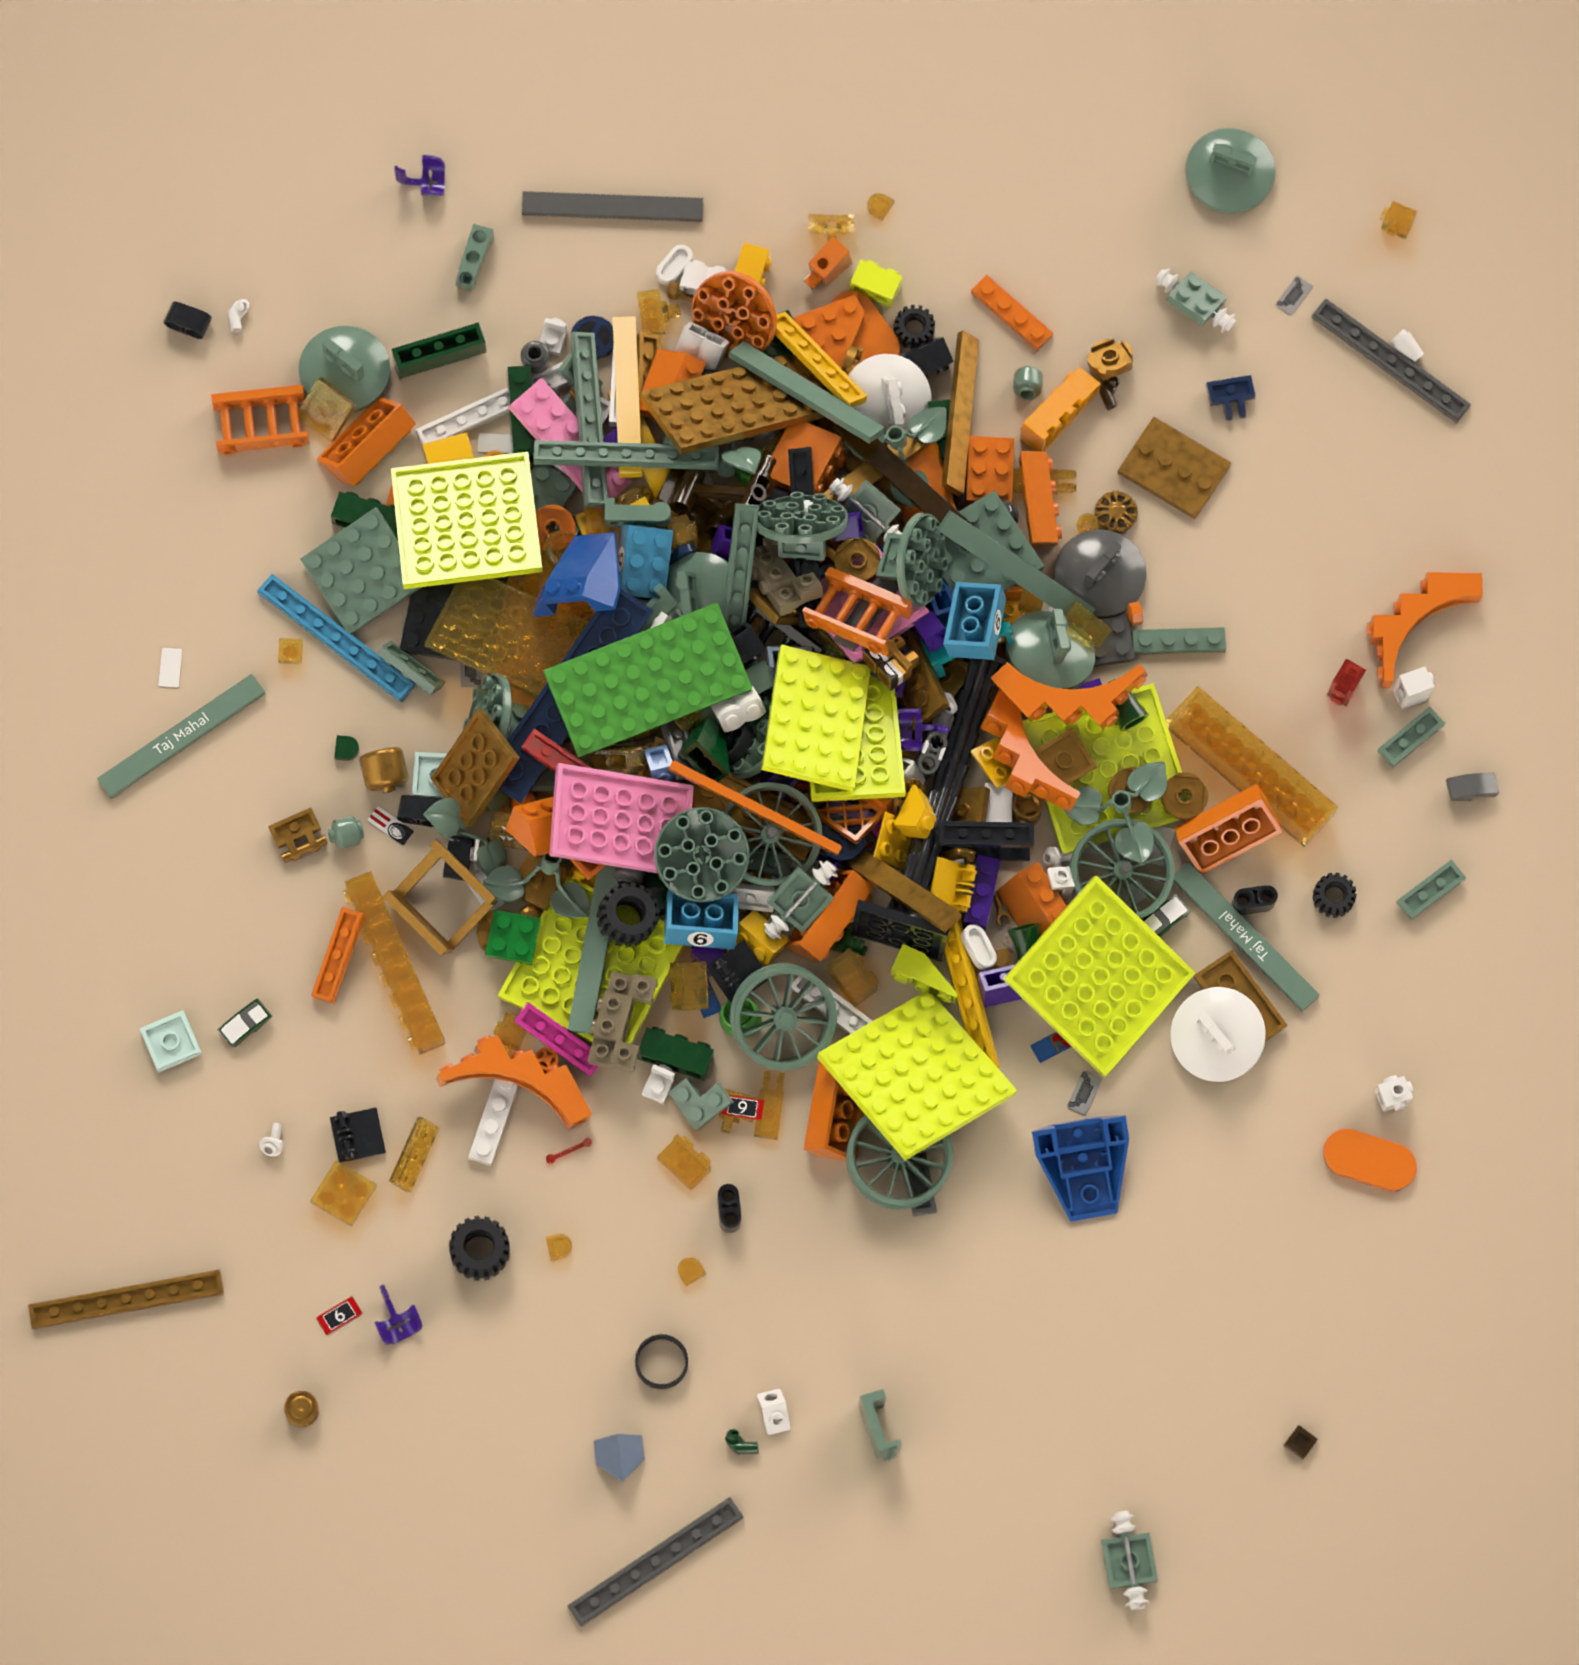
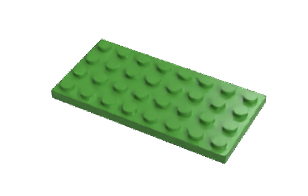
M718 602L543 670L578 758L753 689Z

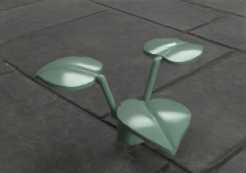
M933 407L913 415L908 422V429L911 433L908 430H903L898 425H894L888 428L886 435L884 433L878 439L885 446L889 442L891 448L898 450L901 460L907 465L902 450L907 445V437L912 439L918 437L919 441L924 444H932L939 441L946 431V408ZM847 444V446H848V448L850 449V451H851L857 458H859V459H861V460H864L856 451H854V450ZM914 471L929 485L928 478L922 471ZM891 484V493L895 500L908 507H916Z
M666 436L663 443L673 445ZM732 441L730 449L719 451V470H717L719 476L730 477L734 475L735 467L754 475L756 474L761 460V453L757 449L740 447L735 450L736 441Z
M1164 762L1147 763L1132 771L1128 777L1127 785L1135 793L1124 790L1116 791L1112 799H1109L1105 805L1101 806L1102 796L1096 789L1080 787L1076 789L1080 792V795L1070 812L1065 809L1063 810L1074 822L1081 825H1092L1099 820V811H1104L1113 805L1116 812L1124 813L1128 828L1121 829L1115 837L1117 851L1127 859L1144 863L1150 857L1154 847L1153 832L1147 824L1142 822L1132 826L1128 811L1132 806L1131 798H1136L1140 795L1145 801H1155L1164 795L1167 789L1166 765Z
M498 789L487 805L488 809L491 812L499 811L506 802L507 794ZM443 798L434 803L424 813V816L432 823L436 831L444 837H452L458 833L459 836L480 840L484 846L479 847L477 850V861L486 877L496 868L506 865L507 854L500 841L491 840L488 843L486 839L464 831L467 827L459 817L460 805L454 798Z
M549 853L541 855V863H537V866L523 880H521V873L512 866L498 867L483 880V885L497 899L513 902L523 897L525 891L522 885L526 884L541 869L547 875L555 874L558 890L552 893L550 903L557 914L568 918H583L588 916L590 910L588 896L579 884L568 882L563 887L561 886L560 864H568L572 861L566 858L549 856Z

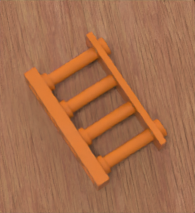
M303 384L211 394L213 410L220 412L223 440L216 441L218 454L232 455L238 451L285 446L300 448L305 444H309L308 431L301 432L298 404L305 401ZM286 403L289 405L292 433L278 434L275 406ZM254 407H266L268 436L255 437L252 411ZM241 408L244 413L246 438L232 439L229 411Z
M829 566L825 573L829 588L815 611L807 607L803 608L805 622L812 628L823 629L866 647L874 654L880 653L887 656L889 651L885 638L898 617L902 616L910 619L913 614L911 600ZM842 591L849 594L848 599L835 619L823 615L837 592ZM864 599L870 604L857 626L854 628L845 624L844 621L857 600ZM883 608L890 611L876 636L864 632L877 609Z

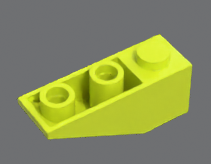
M903 944L891 969L890 975L894 976L893 979L902 984L908 982L922 993H928L930 990L942 1002L949 1003L951 1001L955 1003L958 994L925 953Z

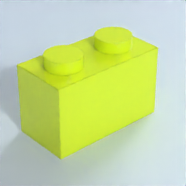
M860 259L850 281L849 291L861 292L870 300L891 308L901 287L902 276L893 269L886 270L879 267L873 261Z

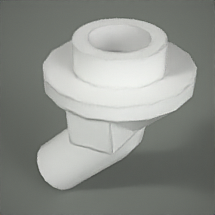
M1048 847L1043 855L1044 864L1047 868L1061 867V862L1071 860L1073 852L1062 855L1059 847Z
M273 1122L271 1136L260 1140L259 1146L264 1154L278 1156L282 1152L283 1141L280 1140L282 1124Z

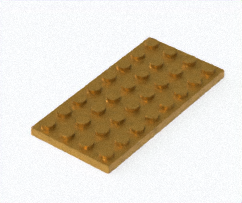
M794 354L772 358L833 395ZM743 366L641 391L640 396L644 405L680 455L825 417Z

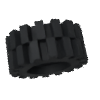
M911 305L910 309L906 306L903 308V312L900 310L895 317L894 333L899 343L903 342V347L905 348L907 345H910V349H913L914 346H920L933 338L935 330L934 316L932 313L929 315L927 308L922 310L923 306L919 305L918 308H915V305ZM911 320H917L923 325V330L918 334H911L906 330V324Z
M1337 872L1335 875L1328 873L1326 877L1324 875L1320 881L1318 880L1312 896L1313 901L1315 900V908H1319L1318 912L1321 914L1325 912L1326 917L1333 915V918H1337L1338 915L1342 917L1351 910L1357 894H1355L1356 886L1353 887L1351 879L1347 880L1348 876L1344 875L1342 877ZM1331 887L1339 888L1343 893V900L1339 903L1330 902L1326 898V891Z

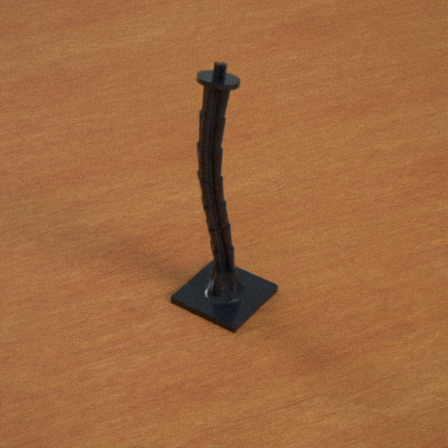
M995 656L994 660L969 658L963 689L959 690L957 711L954 714L955 720L947 737V747L939 767L935 771L932 787L927 792V798L937 820L927 838H914L911 853L907 854L903 875L927 891L933 880L937 857H939L943 846H939V821H951L959 802L957 797L969 771L968 763L972 756L970 751L976 746L980 736L978 731L991 700L989 695L994 685L991 677L1000 667H1003L1007 662L1009 663L1008 660ZM891 898L887 908L858 900L852 930L857 937L896 949H901L904 944L925 953L929 959L942 962L950 929L946 932L942 931Z

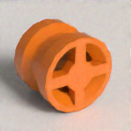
M549 1047L539 1049L535 1055L545 1074L547 1069L559 1064L557 1052Z

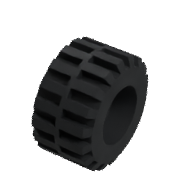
M622 883L619 887H613L605 895L598 907L599 910L596 917L599 918L597 921L598 927H602L601 934L603 936L607 934L609 936L607 940L610 943L612 940L616 941V946L619 947L622 943L625 944V947H631L632 944L635 946L640 945L642 941L648 939L659 921L657 916L660 913V909L656 908L657 900H652L651 896L653 894L650 890L647 893L643 891L645 889L644 886L640 885L639 888H636V883H630L629 886L626 883ZM620 905L633 907L640 916V923L637 925L624 924L617 917L616 907Z
M474 1216L475 1219L472 1220L470 1218L464 1219L465 1223H459L456 1226L457 1229L452 1232L451 1240H449V1252L453 1266L468 1279L473 1277L474 1280L479 1281L480 1278L488 1280L491 1275L497 1276L499 1270H503L506 1266V1261L509 1260L510 1246L503 1226H499V1222L496 1220L491 1221L490 1217L486 1216L484 1219H480V1216ZM481 1236L491 1240L494 1250L488 1258L474 1260L466 1254L465 1246L472 1238Z

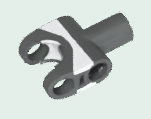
M942 711L931 721V724L948 725L950 732L955 717ZM927 731L922 742V751H917L914 758L918 770L926 775L923 776L925 780L938 769L947 747L949 732L946 734L938 733V731Z

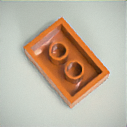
M969 435L965 508L994 490L1002 501H1010L1012 503L1015 438Z

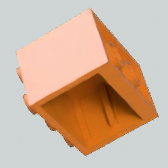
M807 422L787 427L770 460L771 462L775 458L776 464L771 472L772 481L767 494H771L774 486L791 492L788 449L804 447L812 448L815 494H823L827 491L830 485L837 479L836 474L838 470L843 469L847 461L842 437Z

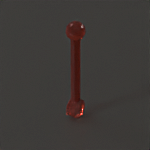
M585 1138L583 1142L555 1155L548 1154L546 1162L553 1164L555 1159L584 1146L590 1147L592 1140Z

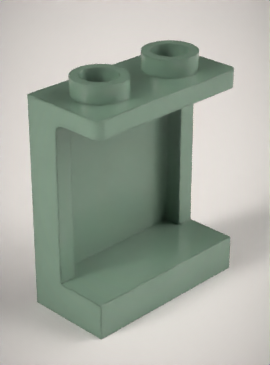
M880 1389L860 1396L858 1407L876 1460L882 1458L883 1461H887L897 1457L896 1453L900 1452L902 1444L900 1440L890 1443L885 1441L875 1409L884 1407L886 1401L884 1390Z

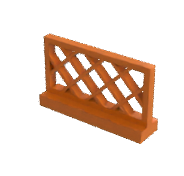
M800 779L793 788L796 790L808 788V796L806 797L811 802L810 783ZM785 796L795 804H799L795 799L791 798L790 796ZM891 798L858 799L859 805L845 806V800H842L843 806L829 808L828 801H826V808L816 809L820 821L857 845L884 817L885 812L893 813ZM873 809L877 812L874 817L863 818V810ZM860 811L861 818L847 820L846 812ZM843 812L844 820L833 821L830 819L831 813ZM861 824L862 829L856 835L848 831L847 828L850 825Z

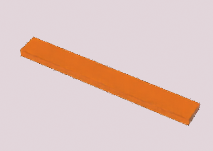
M675 760L671 762L668 768L669 771L836 856L842 848L840 844Z

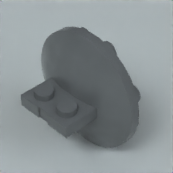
M1090 530L1074 536L1060 550L1054 567V580L1096 609L1091 618H1109L1123 614L1127 611L1129 603L1139 600L1145 587L1146 566L1138 548L1126 537L1109 530Z

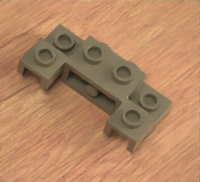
M763 537V545L755 547L751 579L757 582L761 594L766 595L780 616L790 614L800 605L823 597V586L815 574L812 572L795 577L783 560L784 558L778 557V541Z
M612 971L607 991H605L604 997H600L598 1000V1019H594L591 1026V1033L594 1039L588 1057L589 1064L631 1072L635 1071V1061L637 1054L640 1052L639 1045L624 1041L633 1012L634 1001L649 1005L653 1004L655 987L657 988L658 986L656 978L638 974L631 976Z

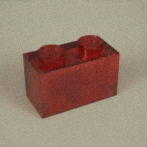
M1346 658L1327 693L1330 700L1337 705L1347 707L1358 689L1366 669Z

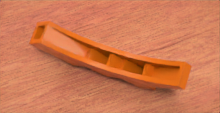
M1427 572L1424 580L1420 582L1421 594L1400 593L1397 601H1394L1393 604L1394 615L1372 616L1371 621L1367 622L1366 635L1370 636L1371 644H1377L1376 658H1380V666L1377 667V680H1381V688L1391 687L1394 680V667L1399 648L1404 639L1419 623L1444 608L1480 602L1483 596L1482 573Z
M1007 662L991 677V680L1030 722L1034 719H1040L1046 713V708L1049 707L1066 726L1077 722L1081 718L1082 712L1085 711L1104 729L1105 727H1111L1117 722V716L1120 713L1115 706L1123 704L1129 698L1128 694L1134 688H1140L1146 682L1148 674L1138 664L1125 675L1107 684L1071 690L1053 688L1035 682L1021 674Z
M998 689L980 728L1001 738L992 758L1013 768L1004 788L1024 798L1030 792L1070 812L1080 792L1060 780L1038 758L1029 744L1024 731L1021 711Z
M498 1034L493 1037L487 1035L479 1039L474 1049L475 1056L471 1053L463 1057L459 1064L454 1066L452 1063L445 1065L439 1069L440 1073H438L436 1078L440 1087L456 1081L473 1078L513 1082L544 1100L559 1115L568 1130L588 1121L592 1116L566 1064L561 1067L554 1065L547 1069L545 1074L532 1049L527 1052L520 1050L511 1056L512 1059H510Z

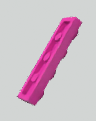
M526 1002L513 1022L591 1077L598 1067L588 1063L591 1047L535 1006Z

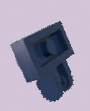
M1251 375L1206 383L1210 406L1223 404L1227 421L1232 420L1233 413L1230 403L1237 402L1240 418H1246L1244 401L1252 400L1256 397Z

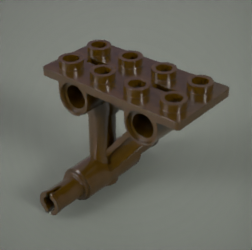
M763 455L755 475H751L747 487L703 483L705 473L702 469H669L657 496V501L665 502L673 512L714 538L719 525L733 527L735 503L759 505L760 509L772 481L771 472L776 464V459L773 458L770 462L772 456Z

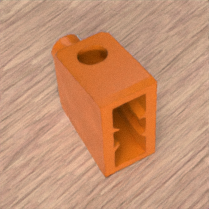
M832 237L808 263L811 273L803 280L804 283L812 290L820 282L826 287L829 286L852 264L850 252L836 238Z

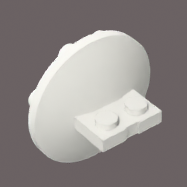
M879 354L871 356L857 364L848 375L867 395L866 403L856 406L854 409L884 426L885 435L888 428L894 425L902 427L903 430H909L908 422L911 417L922 410L928 409V402L931 401L930 386L923 372L913 362L898 355Z
M1213 987L1194 993L1178 1008L1171 1025V1044L1178 1061L1188 1072L1206 1081L1226 1082L1241 1077L1257 1063L1265 1046L1266 1030L1260 1011L1248 997L1229 988Z

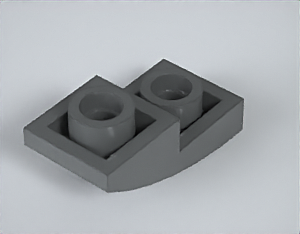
M1494 773L1465 774L1445 780L1451 801H1471L1475 797H1496L1499 794Z

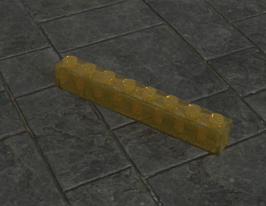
M369 871L345 881L346 889L343 890L347 903L352 902L355 908L354 911L365 914L362 924L364 931L361 932L365 944H370L374 951L370 955L374 965H380L383 973H380L379 976L384 987L389 986L392 992L388 996L393 1008H399L401 1015L398 1016L402 1028H407L410 1036L407 1037L411 1049H416L418 1054L421 1055L445 1045L444 1036L372 872Z

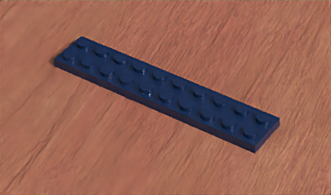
M621 589L616 609L596 611L561 663L640 633L654 613V610ZM548 683L507 740L520 758L499 790L520 804L523 803L547 768L520 749L533 729H536L559 746H562L569 736Z

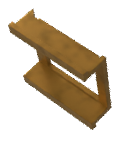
M435 839L430 845L432 850L395 890H388L382 898L443 956L445 953H451L499 901L438 839ZM440 858L485 900L448 941L404 898Z

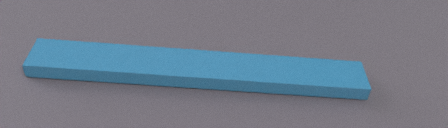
M271 574L257 590L259 595L400 703L416 686V683L411 679L404 677L394 666L387 664L377 653L352 634H349L343 627L275 575Z

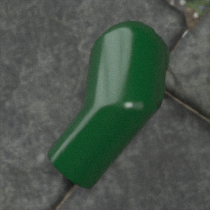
M730 1429L725 1437L726 1443L736 1454H758V1442H745L736 1429Z

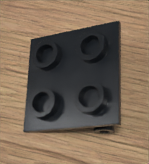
M743 940L735 946L734 950L730 949L706 966V968L732 1004L733 997L741 983L753 972L762 968V966ZM765 979L764 981H762L761 983H759L756 987H754V989H753L752 991H754V990H756L757 988H759L761 985H763V984H764L765 982H767L768 980Z
M377 1107L347 1114L345 1111H339L336 1113V1116L330 1117L339 1163L386 1153Z

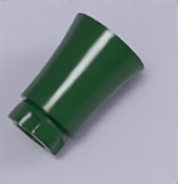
M1132 692L1128 694L1129 698L1123 704L1115 706L1120 713L1117 716V722L1121 731L1136 726L1149 716Z
M1040 923L1025 924L1008 930L1018 961L1040 938Z

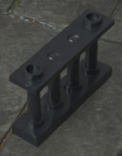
M749 600L746 622L751 624L756 616L759 617V615L767 619V625L758 636L763 645L773 631H777L779 628L785 633L782 645L791 647L792 644L797 642L802 647H812L814 653L825 654L827 649L799 627L774 624Z
M939 821V846H943L941 852L954 848L972 849L976 853V859L978 855L1000 859L1001 861H1030V848L1034 847V823Z

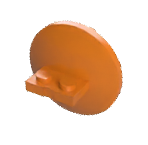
M724 271L710 276L697 288L692 300L693 323L729 341L724 357L729 358V351L743 341L761 352L770 345L777 328L776 309L768 292L756 280L743 273Z

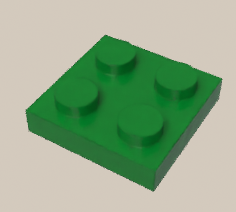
M494 910L485 957L532 965L541 918Z

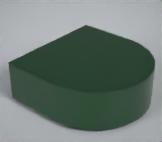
M337 735L334 759L343 761L355 759L359 754L357 740L350 736Z

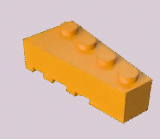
M1079 367L1075 372L1071 371L1065 377L1064 383L1059 388L1056 387L1050 396L1023 422L1020 428V440L1032 450L1045 452L1099 392L1100 383Z

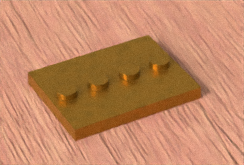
M1153 416L1117 473L1196 520L1228 471L1231 462Z
M477 709L430 779L444 798H454L459 803V817L466 827H473L520 757L484 710Z

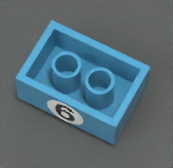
M621 524L618 564L620 588L634 597L653 599L657 595L653 589L659 583L666 588L673 538L672 530Z
M956 582L943 643L949 657L994 660L1006 603V596L1001 585Z
M668 889L665 902L664 944L734 950L738 934L739 895L728 894L714 901L694 902L683 899Z

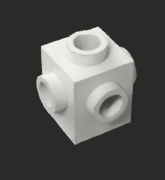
M1396 1075L1390 1076L1383 1080L1384 1083L1377 1085L1375 1093L1383 1112L1391 1109L1400 1111L1409 1106L1408 1103L1413 1098L1412 1095H1414L1412 1084L1410 1081L1406 1082L1404 1076L1399 1078Z

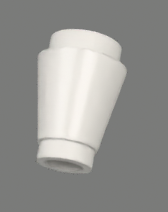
M1405 329L1391 341L1394 344L1393 348L1414 363L1424 354L1410 331L1407 332Z

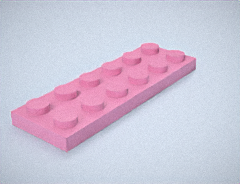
M542 378L508 406L509 410L536 440L579 442L577 417ZM559 465L583 493L581 466ZM606 467L608 498H615L633 481L630 478H619V467Z

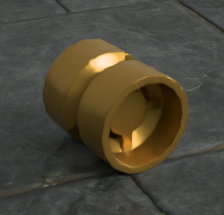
M1030 792L1027 793L1025 798L1017 794L1012 805V820L1014 822L1037 824L1043 809V799Z

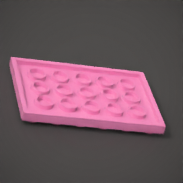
M558 763L555 772L549 856L658 873L654 860V850L658 835L672 817L692 808L694 785Z

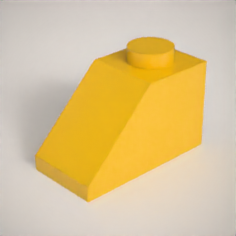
M912 785L894 825L905 837L924 839L928 837L937 819L926 795L916 785Z

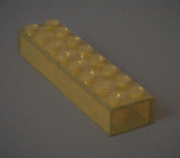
M1199 686L1168 716L1166 723L1169 731L1238 791L1242 792L1258 784L1281 828L1304 848L1336 814L1338 806Z

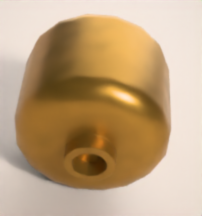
M399 747L371 751L363 754L359 759L364 783L368 790H382V793L396 791V786L408 781L409 775L403 750Z

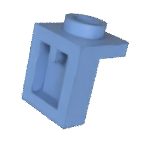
M667 744L644 749V756L651 778L664 781L674 780L675 774L668 770L672 759Z

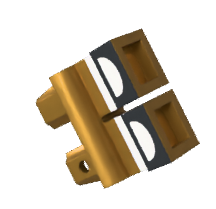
M900 635L890 639L886 636L885 641L889 651L887 656L880 653L874 654L867 648L863 649L862 661L875 676L877 675V678L890 692L911 677L912 669L919 664V656L911 650L905 655L900 652L906 646L905 641Z

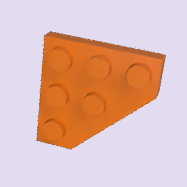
M856 294L798 315L793 320L842 369L849 346L855 340L865 313Z

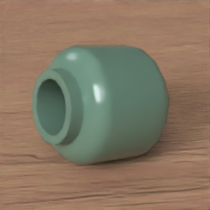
M1027 365L1015 371L1013 391L1022 400H1033L1041 394L1043 375L1039 369Z
M353 816L333 820L331 829H328L330 842H335L339 849L359 845L361 838H364L361 821L356 820Z

